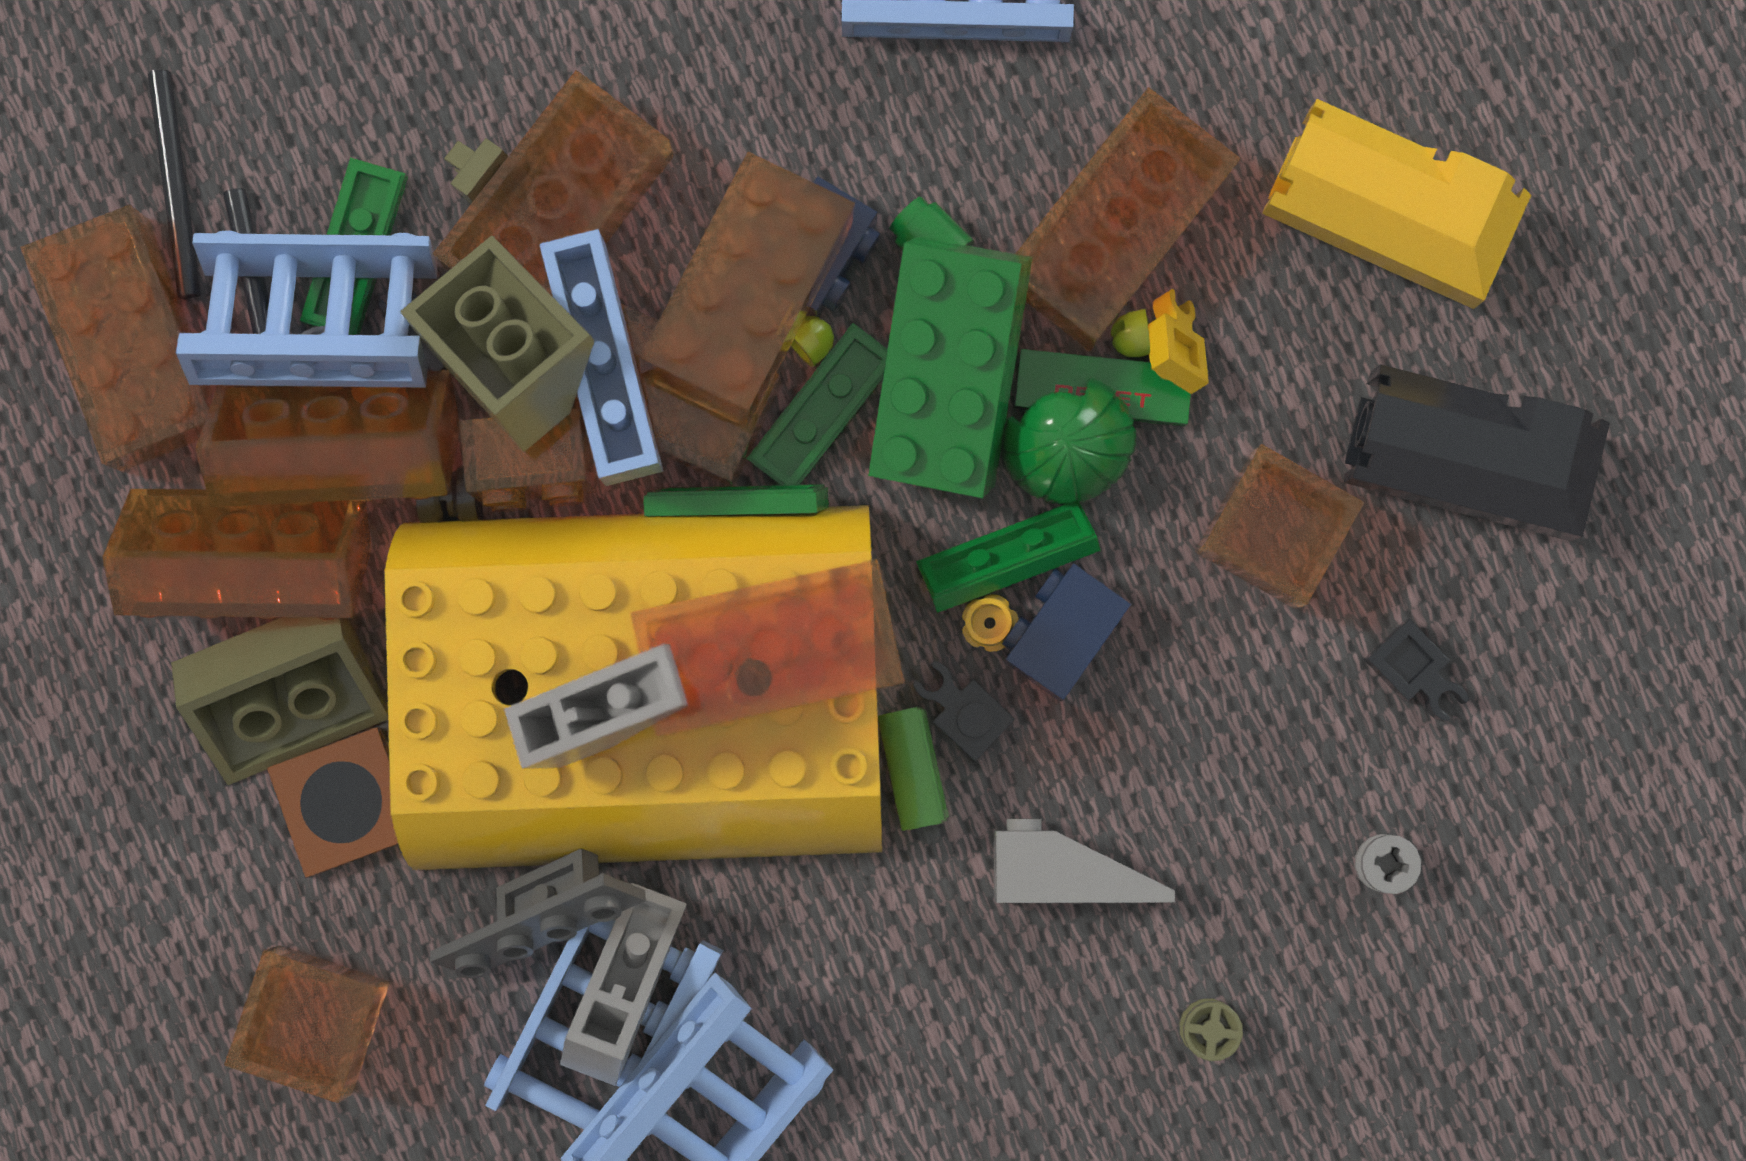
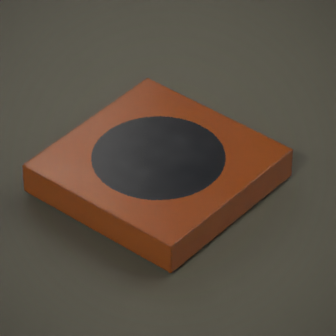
M375 727L267 768L305 878L313 877L399 845L391 817L389 750L380 727Z

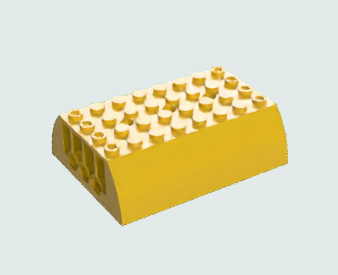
M869 505L832 506L818 513L682 516L621 514L441 521L432 523L410 522L403 523L398 527L392 539L385 566L390 804L392 822L399 847L407 864L413 870L547 865L581 848L597 854L598 863L882 852ZM662 644L670 645L688 706L609 749L561 768H521L504 710L512 705L502 703L495 692L496 681L502 673L508 670H517L525 676L528 682V692L522 700L525 701ZM749 661L765 663L772 673V682L769 689L759 696L744 694L737 684L739 669Z

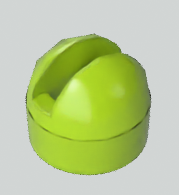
M1146 309L1128 312L1119 316L1113 323L1111 329L1112 344L1118 353L1126 357L1149 355V321Z
M804 316L783 331V335L789 345L811 367H814L826 357L833 347L834 334L831 326L816 316Z

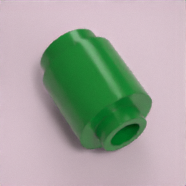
M922 196L909 203L889 227V230L897 237L895 244L902 251L905 242L917 237L973 246L975 242L936 202L929 204Z

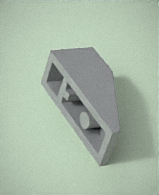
M662 644L512 705L504 710L521 768H561L621 743L688 706L670 645Z
M1007 819V830H994V901L996 903L1175 902V890L1056 831L1042 830V819Z
M631 883V885L645 890L646 901L622 911L621 916L615 920L566 1035L560 1065L614 1086L618 1083L687 905V903Z

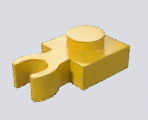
M1170 289L1153 301V311L1156 319L1148 324L1150 341L1149 359L1152 370L1162 379L1170 380L1188 393L1193 394L1209 384L1205 341L1203 337L1192 329V322L1195 320L1196 315L1192 301L1188 300L1178 307L1175 301V290Z

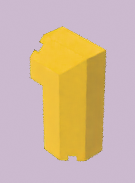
M1316 99L1302 123L1306 125L1302 135L1295 137L1262 214L1472 309L1485 301L1531 198V194L1523 188L1515 195L1511 190L1516 180L1508 172L1466 153L1450 151L1446 161L1434 160L1436 148L1421 146Z

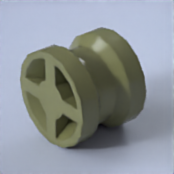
M1213 998L1199 999L1190 1003L1183 1011L1179 1021V1034L1184 1045L1196 1056L1207 1061H1221L1232 1056L1239 1048L1243 1037L1242 1023L1238 1014L1225 1003Z

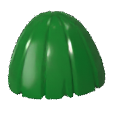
M1090 377L1087 381L1086 393L1082 397L1065 391L1052 392L1043 395L1035 403L1031 404L1024 413L1021 422L1014 417H1006L1001 449H1003L1002 459L1012 479L1018 481V486L1037 499L1044 498L1045 502L1058 505L1075 503L1077 500L1084 502L1107 491L1111 484L1116 483L1123 476L1132 461L1130 456L1135 452L1136 429L1133 427L1134 419L1129 414V408L1120 396H1116V392L1112 388Z

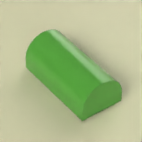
M915 707L877 716L901 831L947 821L946 818L949 817L926 709Z

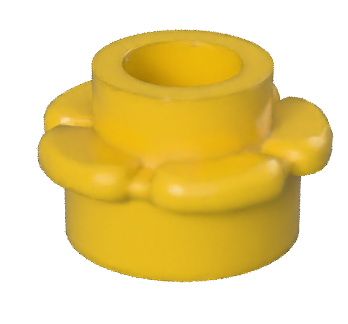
M989 594L984 599L972 600L965 607L962 615L965 626L962 632L966 641L973 647L978 648L982 646L988 652L1000 651L1005 648L1002 642L1019 620L1018 615L1009 608V602L1005 598ZM988 618H993L996 622L995 626L991 629L986 628L984 625L985 620Z

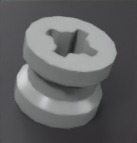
M1378 834L1369 837L1359 846L1355 855V869L1358 878L1366 887L1377 892L1398 894L1408 890L1416 883L1421 872V859L1418 850L1409 840L1396 835Z

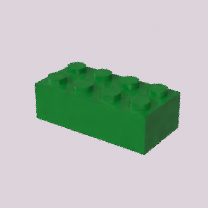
M917 237L904 243L868 476L984 498L995 486L1033 257Z

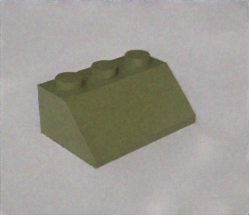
M493 235L400 311L428 349L523 452L570 414L595 341Z
M336 596L171 662L176 708L227 785L267 770L270 766L303 755L388 720V710L358 635Z

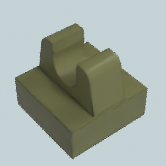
M487 138L484 139L476 151L457 141L444 158L446 162L455 167V171L458 173L450 184L472 206L486 216L489 215L522 172L500 147Z

